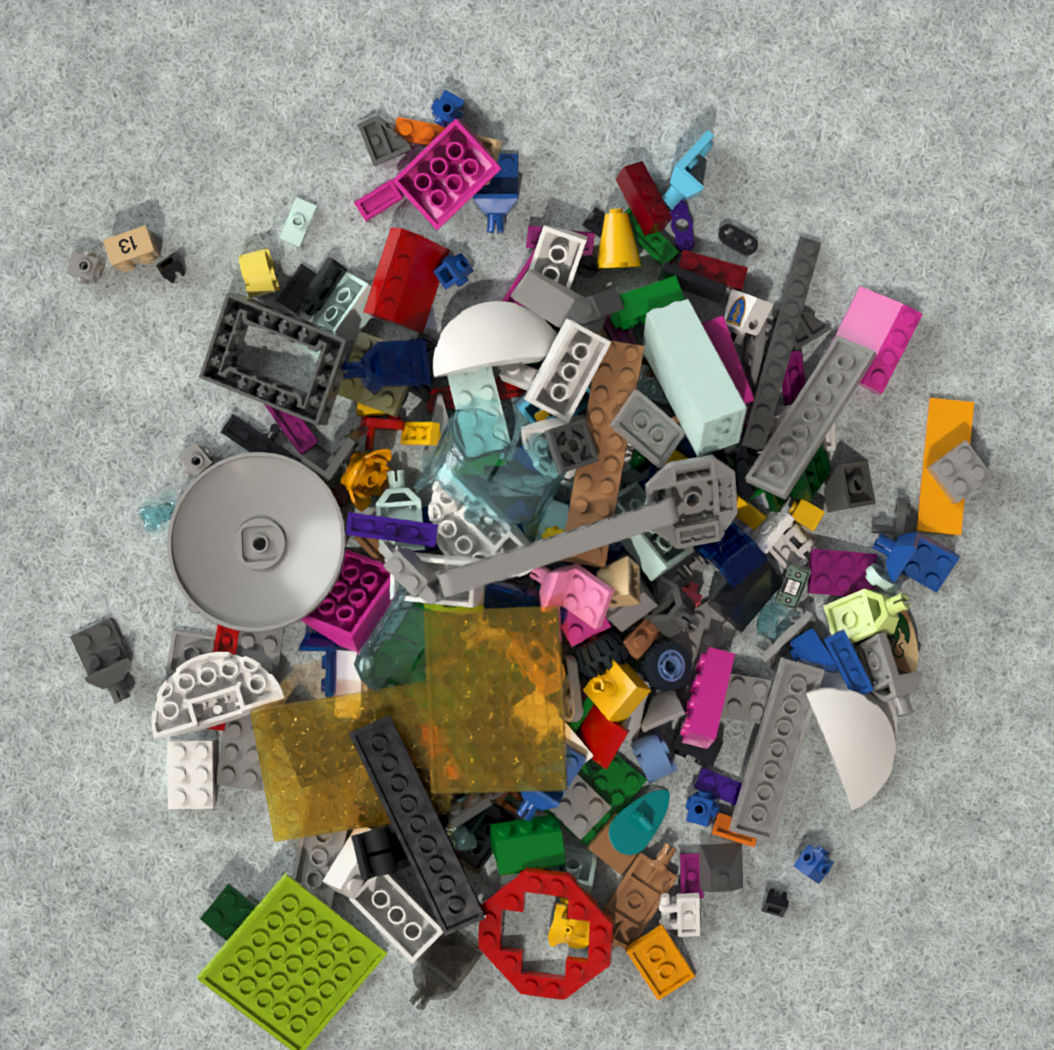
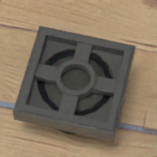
M585 418L544 431L547 440V454L555 464L558 475L599 461Z

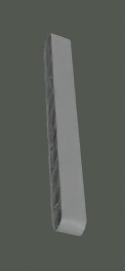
M674 497L438 574V579L444 597L456 595L680 520Z

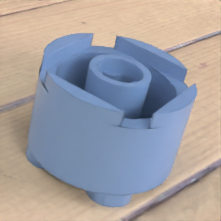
M659 731L630 743L649 784L678 770Z

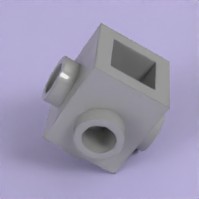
M84 251L83 254L72 252L67 274L76 277L77 282L89 285L90 281L96 283L97 278H101L104 266L101 265L102 261L96 258L97 254L88 251Z
M196 442L178 456L185 464L182 468L189 477L193 475L197 477L208 467L215 464L212 461L214 458L213 454L206 447L202 449ZM197 459H200L199 465H196Z

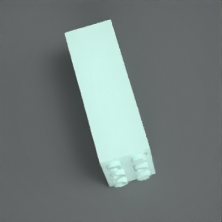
M689 300L675 301L669 306L651 310L646 315L642 346L645 347L644 355L697 457L739 443L746 406Z

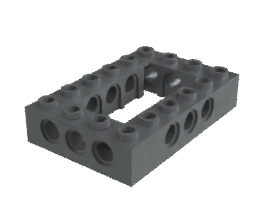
M227 293L199 378L312 424L327 425L356 340L241 294ZM249 326L260 327L267 330L269 334H277L287 338L289 342H298L308 346L307 349L322 351L319 362L315 364L316 370L312 382L308 384V393L236 364Z

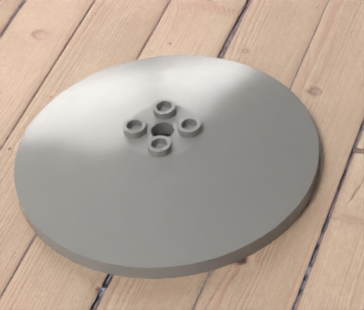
M251 452L231 456L213 464L189 484L172 513L167 536V551L171 572L178 588L186 600L198 612L211 621L230 629L244 632H266L281 629L300 621L313 612L326 599L342 571L347 536L339 503L327 484L316 473L300 462L286 456L266 452ZM260 538L266 541V546L263 550L255 548V542Z

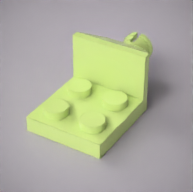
M862 589L823 607L831 635L844 629L852 644L876 633L886 632V635H893L899 620L898 613L910 609L911 603H904L909 600V597L904 592L891 597L882 592Z

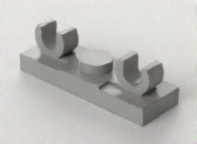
M765 320L757 336L749 333L745 334L741 365L749 386H757L759 384L758 376L759 373H762L763 369L760 368V364L764 356V341H770L771 339L765 336L766 329H772V325L767 324V320Z
M798 607L797 611L801 614L800 618L793 619L792 616L788 617L793 626L791 625L788 629L782 630L774 644L769 639H765V642L769 645L766 651L761 650L759 647L756 648L761 655L760 658L770 669L791 649V640L818 623L811 612L807 611L805 613L802 608Z

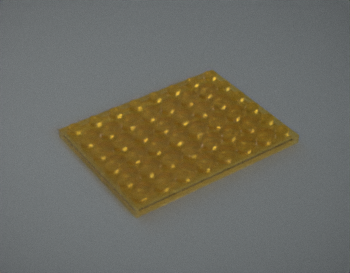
M560 606L424 611L431 794L568 790Z
M430 680L250 711L274 842L391 823L349 735L350 731L389 714H392L438 814L444 815L449 812L452 805Z

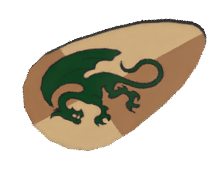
M906 610L898 613L899 620L894 634L887 635V639L890 642L897 669L904 674L917 671L919 652L911 619Z

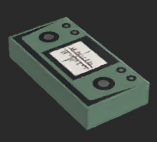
M790 562L775 603L797 610L811 569Z

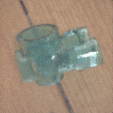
M165 502L152 507L151 505H146L139 508L138 513L144 521L145 530L148 533L159 529V525L171 520L175 505L171 502Z

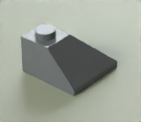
M868 460L836 466L824 489L825 504L828 512L876 504Z
M742 843L699 845L700 890L712 893L728 892L743 888Z

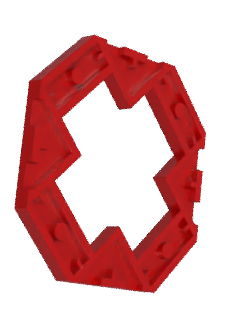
M525 868L517 877L510 880L490 898L481 903L486 919L479 921L478 948L520 994L565 1000L612 963L614 920L598 907L596 900L587 890L584 891L579 886L578 880L571 873ZM526 892L568 898L567 919L590 922L588 958L567 956L565 976L523 970L524 950L502 947L503 910L524 912Z

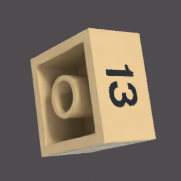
M146 225L103 240L111 265L118 271L122 270L123 273L134 270V265L142 262L143 265L156 262V257L160 256L152 231Z

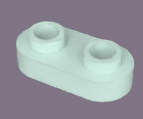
M873 563L866 569V579L873 586H880L886 593L891 592L895 594L902 587L898 579L895 583L890 580L889 573L884 568Z

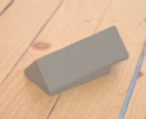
M531 268L510 296L560 329L566 319L579 324L571 304L585 298ZM607 317L584 328L598 335Z

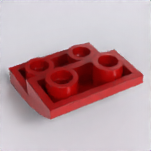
M593 705L576 735L593 754L591 759L607 769L630 730L618 722L609 721L599 708Z

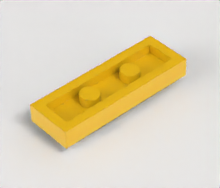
M405 422V429L401 431L400 444L437 446L441 437L440 423Z

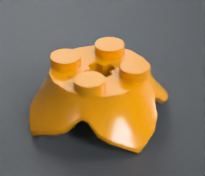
M390 449L362 453L355 452L351 456L350 464L341 478V483L349 491L353 504L360 512L369 507L372 499L370 496H382L384 491L388 489L387 471H393L387 466V462L392 458Z

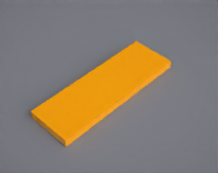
M929 398L916 531L961 535L965 498L958 503L952 504L926 468L962 441L967 440L970 444L974 402Z

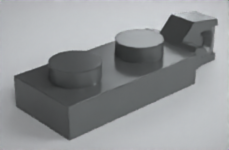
M495 779L488 782L483 789L471 793L467 799L461 803L454 804L446 811L449 822L454 829L491 806V801L505 793L500 781Z

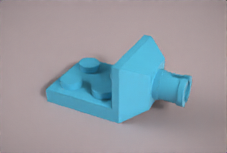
M709 130L701 136L674 166L669 189L661 196L667 208L671 211L681 200H690L702 194L704 186L690 172L697 166L699 161L697 158L700 155L704 158L714 145L712 140L715 135Z

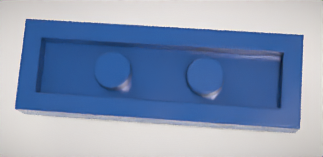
M842 629L824 638L823 640L848 690L850 689L863 695L874 690L845 630Z

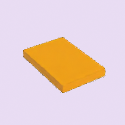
M663 924L624 948L658 1001L696 977Z

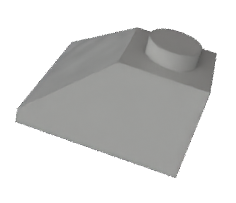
M655 690L656 695L651 697L640 727L643 732L685 715L674 690Z

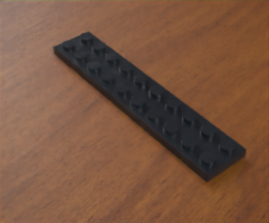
M392 714L350 731L349 735L444 936L486 919V914Z

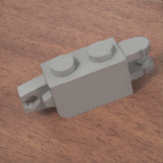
M390 541L383 542L378 550L386 558L384 560L386 562L384 567L414 598L421 597L430 605L443 600V592L435 584L439 580L438 576L411 549L407 547L401 548L399 545L395 547Z

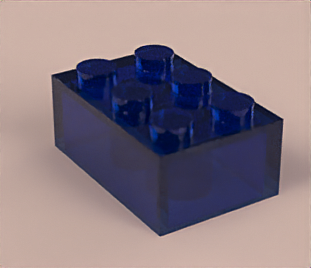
M732 521L724 531L725 534L720 541L694 547L703 559L734 588L742 583L755 569H758L768 558L755 541Z

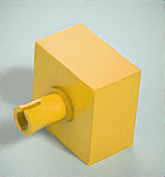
M612 659L613 667L609 671L606 669V674L602 676L598 674V677H593L583 691L609 721L624 723L649 694L651 689L628 663L621 665Z

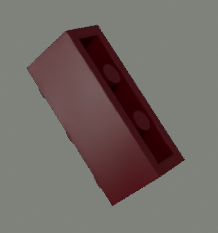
M640 161L625 166L615 180L644 236L664 230L672 220V216L644 162Z
M683 250L678 265L682 269L727 286V289H735L740 292L743 289L748 267Z

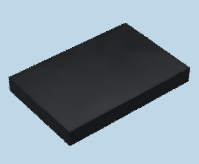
M666 262L663 263L657 279L661 281L676 276L682 290L718 304L727 288L724 284Z

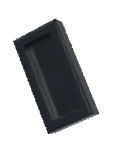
M301 264L277 301L296 313L303 302V294L317 274Z

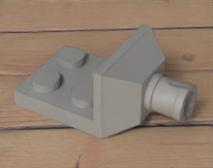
M886 632L879 633L856 646L858 658L874 689L869 694L884 702L892 701L896 717L912 714L914 710L911 706L909 695L915 693L922 677L921 671L902 675L898 674L897 664L894 661Z

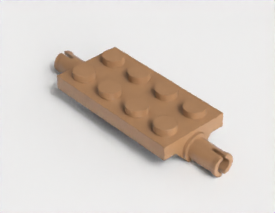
M667 842L664 843L655 859H651L641 852L638 854L602 911L614 920L612 950L618 946L624 949L639 939L659 907L661 894L668 893L678 878L677 875L666 867L677 851L673 846L670 848V844Z

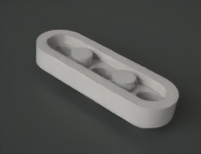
M562 655L560 658L565 670L563 688L560 689L562 715L566 722H578L584 712L580 693L578 662L572 655Z

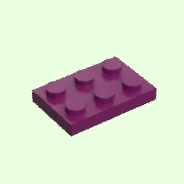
M810 549L809 568L811 573L808 579L807 593L848 596L862 589L875 591V586L866 579V569L873 563L877 564V554Z

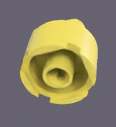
M269 248L239 255V264L249 298H256L280 291L279 282L275 274V264Z

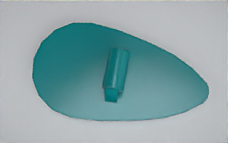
M654 790L644 794L614 817L610 823L608 834L610 843L616 851L625 855H634L641 852L648 845L666 815L670 794L667 790Z

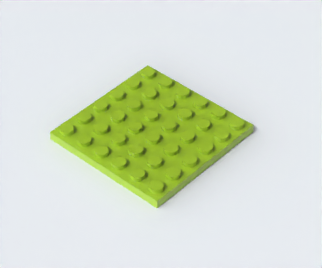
M285 873L197 975V979L290 1050H306L383 960L387 952Z

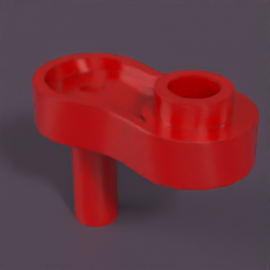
M389 415L388 419L362 417L360 421V426L362 425L368 429L365 439V450H374L375 429L404 431L405 421H401L400 416L394 417Z

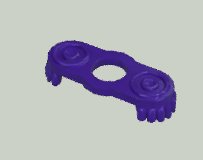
M681 200L669 212L672 216L671 229L675 234V246L683 252V250H692L695 241L692 232L693 222L689 217L688 206ZM679 219H684L688 222V229L684 232L676 229L675 224Z

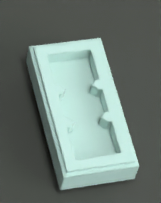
M296 197L279 239L301 247L317 206Z

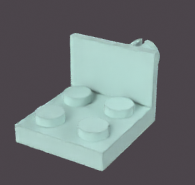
M397 470L398 481H395L394 471H387L389 486L376 503L377 516L423 522L421 500L409 488H406L405 470ZM379 539V547L383 542H386L388 540ZM390 541L395 547L399 545L401 548L407 547L412 551L425 550L424 545Z

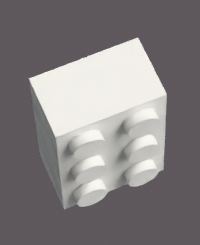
M215 739L167 741L168 809L215 808Z

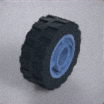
M659 641L653 643L642 656L641 672L644 675V680L649 683L650 687L662 691L678 690V688H682L689 681L693 664L691 662V655L687 652L686 647H683L681 643H675V641Z

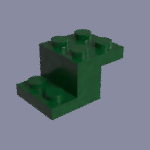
M823 441L787 497L810 502L815 498L831 471ZM764 490L770 511L778 513L786 500Z
M228 883L200 917V920L227 941L257 907L259 902L250 894L246 897Z

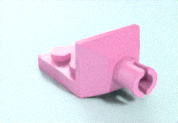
M579 564L564 566L555 570H550L544 565L532 570L533 573H530V577L541 584L539 594L541 608L544 612L563 606L594 629L601 628L615 591L613 588Z

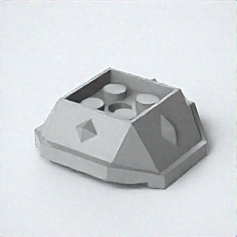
M713 455L668 462L645 484L647 505L674 497L680 520L653 529V531L676 549L720 541L725 534L724 531L738 513L735 471ZM694 494L690 500H687L689 495Z

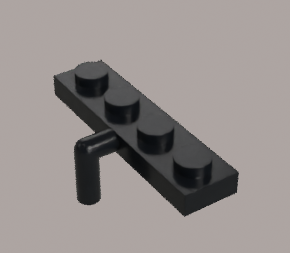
M232 414L221 430L222 434L250 453H274L301 463V459L274 442L281 432V428L277 424H272L269 434L265 436Z

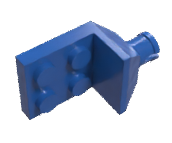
M499 154L497 163L502 169L491 179L489 185L483 186L473 196V204L484 216H487V233L494 234L495 223H497V234L504 233V216H507L518 204V154Z
M918 531L900 535L896 541L880 533L878 535L879 538H876L872 546L873 549L887 556L885 563L891 581L895 583L902 573L936 593L960 558L958 553Z
M549 733L519 781L524 801L516 810L517 814L522 817L525 811L529 809L524 819L531 821L538 809L545 810L558 807L563 795L587 760V756Z

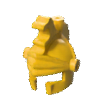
M561 897V903L556 904L554 920L549 927V945L555 947L557 944L567 943L569 947L585 949L586 946H589L590 922L567 919L568 898Z

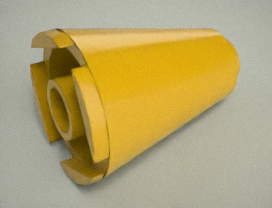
M610 209V214H605L596 263L597 269L641 267V260L628 213H623V209Z

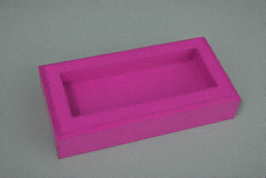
M391 179L354 202L365 222L404 198Z

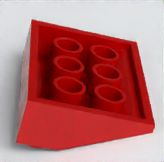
M391 227L363 313L417 333L424 332L440 283L433 271L442 265L441 260L449 255L450 249L406 229Z

